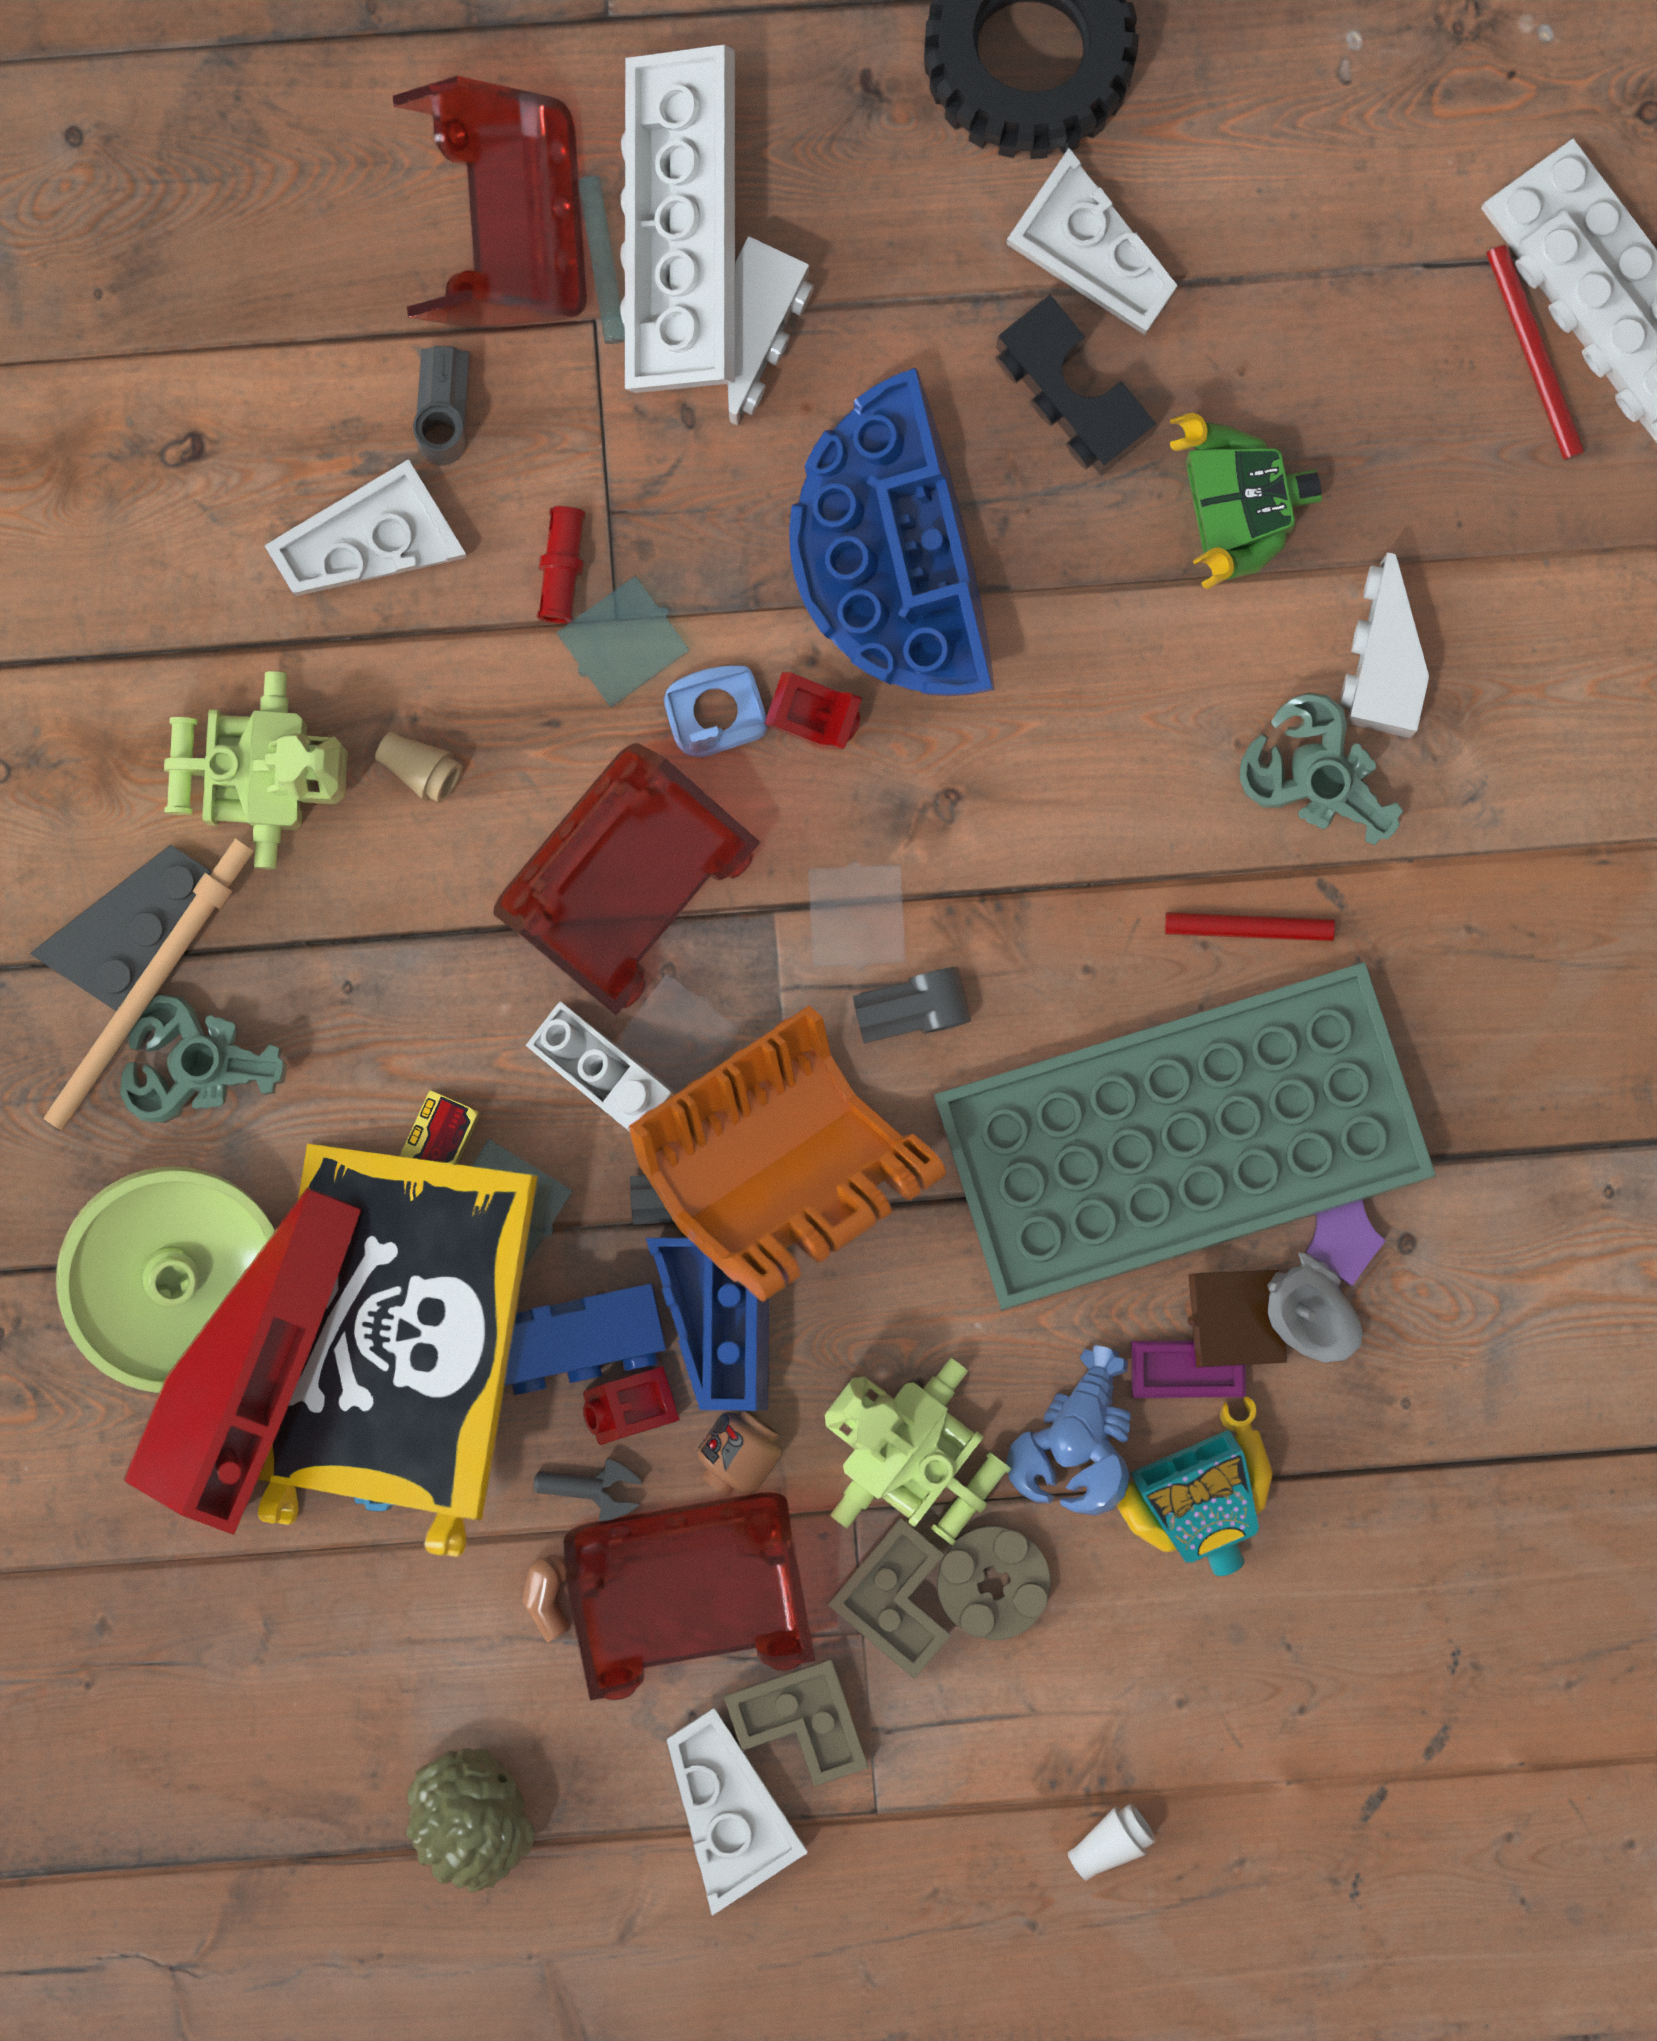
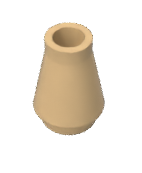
M393 731L387 733L382 739L375 754L376 761L390 769L424 801L432 798L439 803L444 802L456 787L462 773V764L454 760L453 752L402 737Z

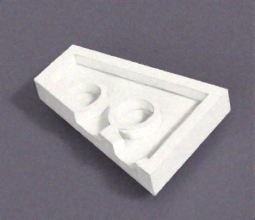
M1068 148L1007 238L1006 244L1143 335H1146L1176 291L1177 284L1138 234L1132 232L1113 208V203L1100 187L1098 188L1081 167V162Z
M409 459L264 545L295 597L468 558Z
M715 1707L666 1739L712 1916L808 1853L807 1848Z

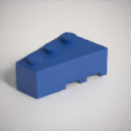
M646 1238L650 1254L654 1256L664 1288L662 1292L666 1305L670 1307L680 1339L678 1343L699 1409L768 1410L769 1298L761 1301L740 1281L734 1282L688 1238Z
M650 1283L516 1313L504 1386L512 1385L515 1396L546 1389L545 1377L567 1373L569 1383L603 1376L600 1366L603 1364L623 1360L625 1371L658 1364L656 1353L667 1351V1345L654 1285Z

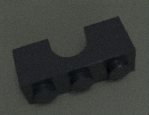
M1048 295L998 335L996 348L1000 354L995 359L1011 381L1017 383L1022 379L1034 393L1035 397L1030 401L1040 417L1049 426H1053L1057 422L1070 437L1066 446L1076 461L1084 469H1088L1093 465L1102 476L1153 435L1156 422L1122 381L1106 393L1096 397L1081 396L1068 387L1063 378L1062 368L1069 359L1083 349L1086 337L1055 299Z

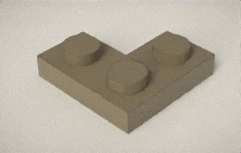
M900 1517L829 1601L828 1606L915 1679L951 1636L948 1631L909 1599V1596L941 1560L944 1553Z
M832 1658L724 1695L742 1751L796 1732L814 1787L868 1768Z

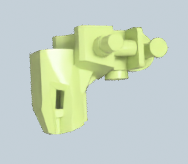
M276 671L265 672L264 696L261 697L260 711L254 710L251 716L223 715L216 709H209L205 758H193L194 726H197L198 719L170 717L169 724L172 725L170 758L164 760V771L169 773L167 807H164V813L192 815V808H190L192 775L205 776L203 821L208 826H217L218 821L246 822L253 827V843H255L254 868L269 870L276 869L277 849L278 845L281 844V830L296 831L302 826L303 811L300 809V803L337 804L345 797L348 754L347 750L335 736H307V724L298 714L288 713L289 699L286 698L287 673ZM315 780L318 781L319 792H314Z
M950 1357L937 1376H932L923 1389L914 1382L905 1383L894 1399L866 1377H856L850 1380L825 1413L826 1427L855 1449L843 1463L844 1473L853 1480L843 1492L845 1494L831 1512L830 1516L848 1529L862 1509L866 1510L876 1497L877 1499L883 1498L905 1515L908 1518L907 1522L915 1527L944 1488L947 1487L958 1495V1498L937 1525L933 1524L931 1529L951 1545L956 1543L954 1539L976 1510L980 1513L984 1511L988 1505L984 1502L986 1497L1006 1472L1009 1473L1011 1471L1009 1466L989 1452L986 1455L988 1459L966 1487L953 1478L984 1437L979 1432H973L949 1414L947 1412L948 1408L945 1407L955 1394L953 1392L954 1389L968 1373L966 1368ZM870 1388L878 1394L874 1402L865 1396ZM843 1423L852 1429L848 1435L839 1429Z

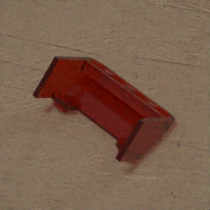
M454 76L393 95V107L433 115L434 140L440 152L453 163L467 165L474 271L466 270L452 275L447 282L444 297L407 306L408 318L472 328L554 322L580 315L586 305L587 288L574 120L568 107L555 97L462 76Z

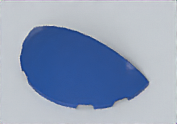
M913 368L884 380L857 397L853 402L854 409L843 418L834 430H825L813 447L804 465L807 476L801 490L799 502L793 504L791 508L789 538L793 573L802 600L818 629L851 659L850 662L867 674L889 685L895 684L907 689L921 691L922 694L961 696L992 691L995 689L988 636L970 548L935 421L918 370Z

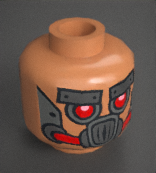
M741 1411L739 1415L730 1412L723 1413L698 1446L697 1456L700 1462L707 1468L701 1477L709 1485L726 1496H730L734 1489L742 1493H755L782 1456L781 1449L775 1442L780 1434L750 1411Z

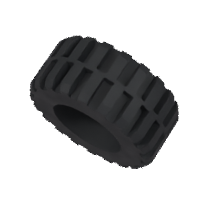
M932 0L928 21H926L924 46L925 74L929 75V90L936 104L944 106L946 109L945 119L955 130L964 127L969 132L968 141L982 149L987 142L999 146L998 155L1014 158L1016 150L1030 151V158L1033 160L1047 158L1050 149L1059 147L1063 154L1066 153L1068 148L1071 151L1077 149L1080 139L1086 135L1093 139L1105 129L1107 119L1110 115L1115 116L1124 102L1126 91L1130 87L1139 35L1135 32L1137 16L1133 2H1126V0ZM1020 2L1042 3L1061 11L1075 24L1082 36L1083 56L1075 74L1057 87L1035 92L1017 90L999 82L983 66L978 53L980 30L984 22L993 13L1003 7Z

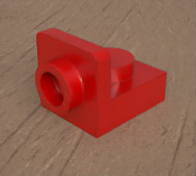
M663 1366L605 1383L583 1392L585 1400L583 1405L584 1420L589 1431L596 1436L599 1445L680 1421Z

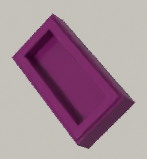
M1131 1341V1398L1246 1396L1245 1365L1196 1368L1194 1341Z

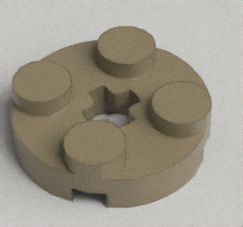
M999 1526L978 1527L958 1537L956 1543L950 1546L942 1558L937 1577L939 1600L949 1619L970 1636L988 1640L1009 1639L1029 1629L1046 1609L1051 1586L1049 1568L1040 1549L1018 1531ZM994 1566L998 1574L1007 1573L1009 1575L1010 1583L1003 1586L1004 1596L994 1599L990 1592L980 1594L977 1583L985 1579L983 1570L988 1567Z

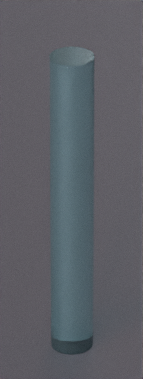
M587 176L580 178L578 184L605 344H617L625 341V326L621 318V302L601 181L599 176Z

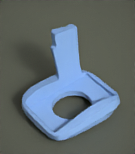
M719 666L700 670L677 679L666 689L663 699L664 707L674 740L685 755L691 757L710 756L756 741L767 732L768 726L764 725L766 714L754 675L746 666ZM720 689L726 691L734 698L737 704L738 713L736 720L729 728L723 731L722 728H717V726L704 729L697 723L694 717L693 708L697 698L708 690Z

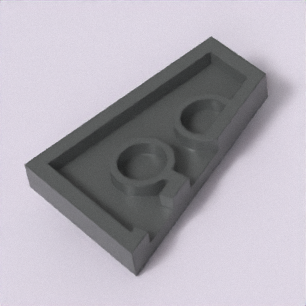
M169 845L30 954L117 1011L197 895L193 892V889L204 873L210 875L212 872L174 846Z

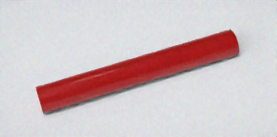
M1166 912L1164 933L1167 935L1333 942L1335 920Z

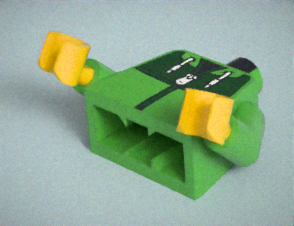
M1187 413L1171 418L1170 424H1179L1185 432V438L1170 442L1172 450L1182 451L1192 447L1198 449L1189 451L1185 463L1203 554L1195 558L1193 563L1194 565L1198 563L1207 564L1213 574L1212 577L1201 582L1202 587L1210 589L1225 579L1228 580L1258 573L1284 549L1286 536L1291 534L1295 527L1292 507L1322 502L1317 470L1313 469L1286 475L1280 449H1269L1261 438L1230 426L1205 422L1196 413Z

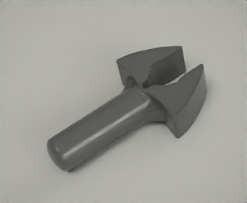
M607 1458L605 1471L596 1477L538 1471L534 1477L533 1487L538 1494L593 1500L601 1509L599 1521H608L628 1514L636 1509L640 1503L617 1502L609 1493L603 1491V1487H610L616 1481L642 1484L643 1482L629 1468L616 1460Z

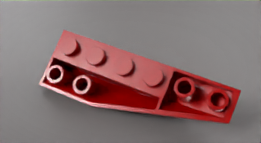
M306 1188L167 1374L123 1478L124 1482L181 1516L224 1532L235 1534L317 1334L361 1211L360 1207L311 1188Z

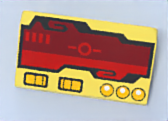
M429 1090L400 1157L458 1165L481 1113Z

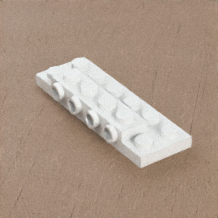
M717 45L625 58V132L621 138V151L625 160V187L621 192V207L625 215V242L621 247V262L625 270V297L622 299L620 309L621 318L625 325V389L634 393L735 383V50L726 45Z
M1571 139L1484 202L1481 209L1518 257L1515 264L1522 278L1534 289L1539 286L1552 304L1549 305V311L1558 326L1566 333L1573 331L1584 345L1585 349L1582 350V355L1590 369L1600 378L1606 375L1619 392L1615 395V399L1623 413L1632 422L1640 420L1657 443V249L1576 141Z

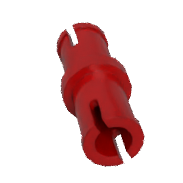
M554 506L549 509L550 521L546 554L539 557L538 566L539 570L543 571L540 605L537 612V619L556 624H569V622H573L572 612L576 579L578 575L583 574L584 567L583 560L579 559L583 519H585L586 513L581 509L567 506Z

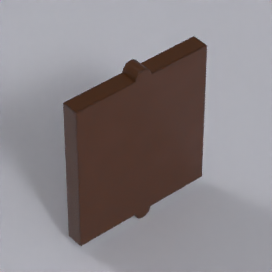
M1279 1270L1188 1274L1192 1315L1188 1317L1187 1322L1193 1327L1196 1368L1287 1363L1286 1344L1272 1327L1268 1316L1270 1291L1267 1284Z

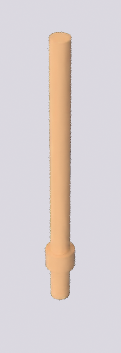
M235 838L210 875L204 873L193 889V892L197 895L43 1119L59 1130H63L215 907L221 910L233 892L229 887L254 852L252 849Z

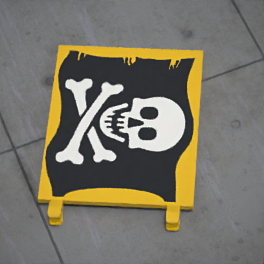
M307 1144L298 1199L308 1187L360 1207L361 1211L302 1373L258 1477V1480L270 1482L258 1507V1517L261 1521L272 1524H293L297 1520L299 1510L295 1487L437 1512L426 1537L427 1551L431 1554L455 1557L461 1556L464 1553L466 1531L463 1517L475 1520L483 1519L538 1176Z

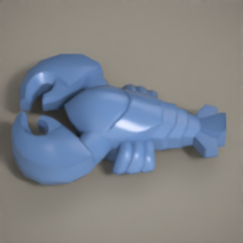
M1095 1345L1093 1351L1085 1349L1080 1356V1359L1089 1370L1073 1389L1072 1395L1069 1397L1065 1394L1057 1393L1049 1405L1043 1418L1044 1423L1050 1424L1053 1422L1052 1426L1035 1433H1023L1011 1444L1006 1465L1011 1468V1471L1008 1473L1009 1480L1022 1496L1037 1503L1051 1504L1054 1496L1038 1487L1037 1483L1038 1478L1042 1475L1048 1485L1057 1486L1055 1468L1045 1452L1051 1450L1055 1460L1062 1467L1078 1466L1093 1460L1095 1463L1073 1477L1066 1487L1075 1492L1083 1487H1087V1492L1083 1496L1076 1498H1061L1060 1503L1061 1506L1075 1513L1098 1516L1115 1509L1126 1495L1130 1474L1124 1458L1118 1454L1109 1441L1111 1436L1122 1443L1129 1439L1127 1433L1130 1431L1129 1421L1131 1420V1413L1121 1408L1111 1407L1114 1389L1112 1385L1113 1377L1127 1372L1128 1361L1119 1358V1352L1113 1349Z

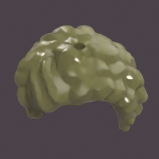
M466 1748L461 1749L459 1752L449 1751L443 1756L438 1757L435 1762H431L429 1765H425L416 1771L415 1781L410 1785L407 1795L408 1805L411 1807L409 1813L410 1824L406 1830V1835L412 1840V1844L418 1852V1862L421 1865H431L432 1875L437 1878L439 1883L452 1882L457 1888H463L466 1885L470 1893L483 1890L485 1887L493 1888L498 1881L508 1876L510 1869H513L520 1862L521 1857L529 1854L534 1843L535 1834L533 1825L526 1819L523 1813L524 1799L522 1794L517 1789L511 1774L486 1749L472 1750Z

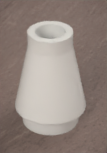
M1130 1803L1122 1809L1115 1806L1076 1847L1068 1851V1857L1079 1875L1087 1881L1099 1873L1147 1855L1146 1848L1155 1843L1156 1839L1147 1821L1133 1804Z

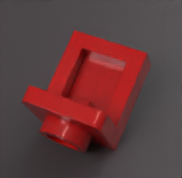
M782 672L764 725L820 748L843 750L847 742L854 737L859 727L860 713L858 710L862 697L853 693L835 691L792 672Z

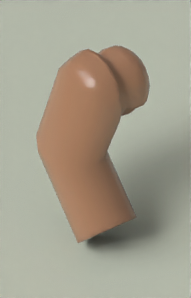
M548 1555L544 1560L537 1559L530 1566L522 1595L524 1607L547 1643L571 1628L555 1603L559 1584L567 1580L569 1576L566 1562L557 1555Z

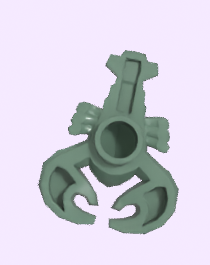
M1308 692L1289 699L1277 709L1271 724L1277 728L1285 720L1293 716H1300L1302 723L1297 727H1288L1284 734L1294 738L1323 735L1322 743L1305 744L1295 749L1292 757L1293 778L1285 781L1283 755L1277 744L1270 749L1272 756L1268 764L1262 762V749L1269 737L1261 733L1249 744L1241 759L1239 779L1246 796L1262 808H1281L1308 798L1311 802L1297 813L1300 819H1306V822L1325 829L1330 825L1337 812L1343 817H1348L1356 823L1360 822L1367 826L1366 842L1376 845L1380 839L1388 840L1400 826L1398 817L1403 812V809L1398 802L1381 806L1377 801L1376 795L1369 789L1368 784L1363 781L1364 778L1375 770L1376 763L1373 759H1370V755L1366 750H1362L1361 744L1355 743L1351 747L1348 757L1343 754L1347 729L1343 708L1328 695Z
M162 994L153 997L129 1032V1047L132 1050L139 1051L143 1039L152 1030L156 1031L153 1039L147 1042L148 1052L161 1049L181 1034L183 1039L174 1046L167 1058L168 1071L176 1083L170 1088L155 1068L144 1064L142 1070L147 1075V1084L143 1087L138 1079L137 1063L127 1062L121 1076L120 1095L126 1108L141 1121L165 1124L182 1114L184 1111L182 1107L195 1092H199L198 1096L192 1101V1107L195 1109L222 1106L226 1100L227 1086L236 1087L240 1084H250L256 1081L262 1094L275 1093L276 1084L284 1083L287 1071V1064L280 1059L282 1050L269 1044L262 1054L258 1056L254 1055L251 1051L234 1046L237 1032L235 1024L231 1021L226 1022L225 1019L220 1017L215 1019L212 1015L206 1017L205 1023L208 1027L209 1036L205 1035L199 1023L197 1011L183 997Z

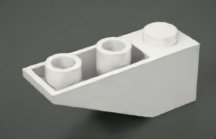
M749 236L735 262V383L728 384L730 422L737 426L744 412L753 415L766 389V384L759 382L768 362L774 365L779 363L790 339V335L783 332L792 312L800 316L802 315L814 289V285L807 282L809 279V264Z
M1387 552L1381 561L1380 567L1371 565L1368 572L1363 598L1372 600L1368 621L1359 619L1356 626L1351 652L1360 654L1356 676L1346 674L1339 705L1343 708H1348L1347 724L1411 738L1418 729L1429 674L1396 554Z
M559 1001L526 1044L530 1050L628 1131V1126L640 1119L644 1113L656 1108L677 1094L668 1084L561 1001Z

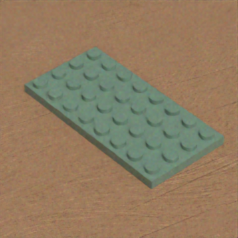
M1365 962L934 1094L937 1109L1001 1312L1434 1179L1436 1176Z

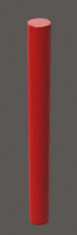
M1507 245L1498 246L1486 252L1487 258L1563 460L1577 457L1585 451Z

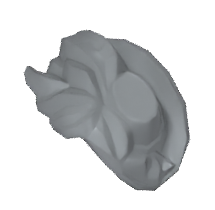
M1299 1253L1301 1266L1292 1267L1288 1273L1276 1272L1272 1280L1267 1284L1270 1291L1268 1316L1271 1325L1284 1342L1304 1356L1324 1363L1346 1360L1361 1347L1363 1330L1359 1317L1350 1302L1340 1291L1341 1278L1337 1273L1330 1270L1326 1263L1316 1261L1310 1254Z

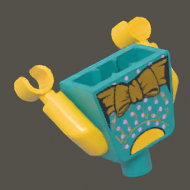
M1246 1396L1243 1398V1404L1248 1415L1246 1420L1236 1421L1231 1418L1228 1410L1229 1407L1225 1401L1220 1410V1420L1228 1430L1130 1472L1134 1482L1128 1483L1125 1497L1116 1506L1135 1535L1162 1552L1178 1550L1186 1563H1193L1207 1557L1212 1572L1216 1576H1226L1243 1567L1245 1561L1238 1542L1256 1535L1259 1531L1257 1515L1266 1507L1273 1475L1260 1432L1253 1430L1251 1425L1257 1413L1256 1405L1252 1399ZM1230 1430L1234 1432L1236 1431L1237 1436L1234 1437Z

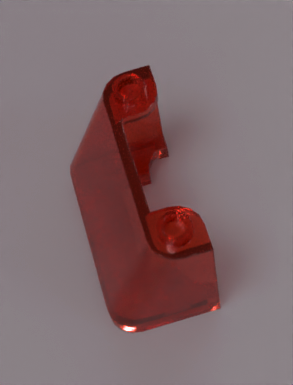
M633 743L619 752L507 885L498 897L493 913L496 918L614 1015H617L622 1008H628L633 1005L645 989V982L643 981L645 968L639 961L709 877L715 880H722L727 877L733 879L741 875L752 862V852L760 844V841L665 757L639 743Z
M753 1493L628 1515L608 1521L589 1522L571 1529L564 1537L566 1586L590 1701L602 1698L621 1700L631 1696L644 1682V1668L754 1648H756L759 1661L776 1670H790L802 1663L815 1661L788 1501L785 1496L779 1493Z

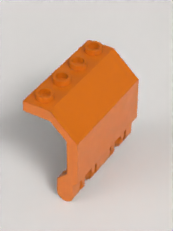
M810 1005L791 1018L780 1022L773 1030L746 1048L737 1051L731 1058L701 1078L692 1081L686 1088L656 1108L647 1111L640 1119L628 1126L637 1162L678 1229L734 1282L740 1281L761 1301L767 1300L783 1289L785 1281L790 1284L801 1276L797 1261L785 1250L787 1247L795 1243L812 1260L814 1259L820 1263L831 1255V1251H838L876 1224V1219L881 1221L892 1213L890 1203L879 1188H876L877 1185L885 1181L898 1194H901L902 1197L910 1201L921 1193L920 1189L926 1190L946 1176V1169L941 1159L915 1134L902 1136L855 1095L831 1056L823 1017Z

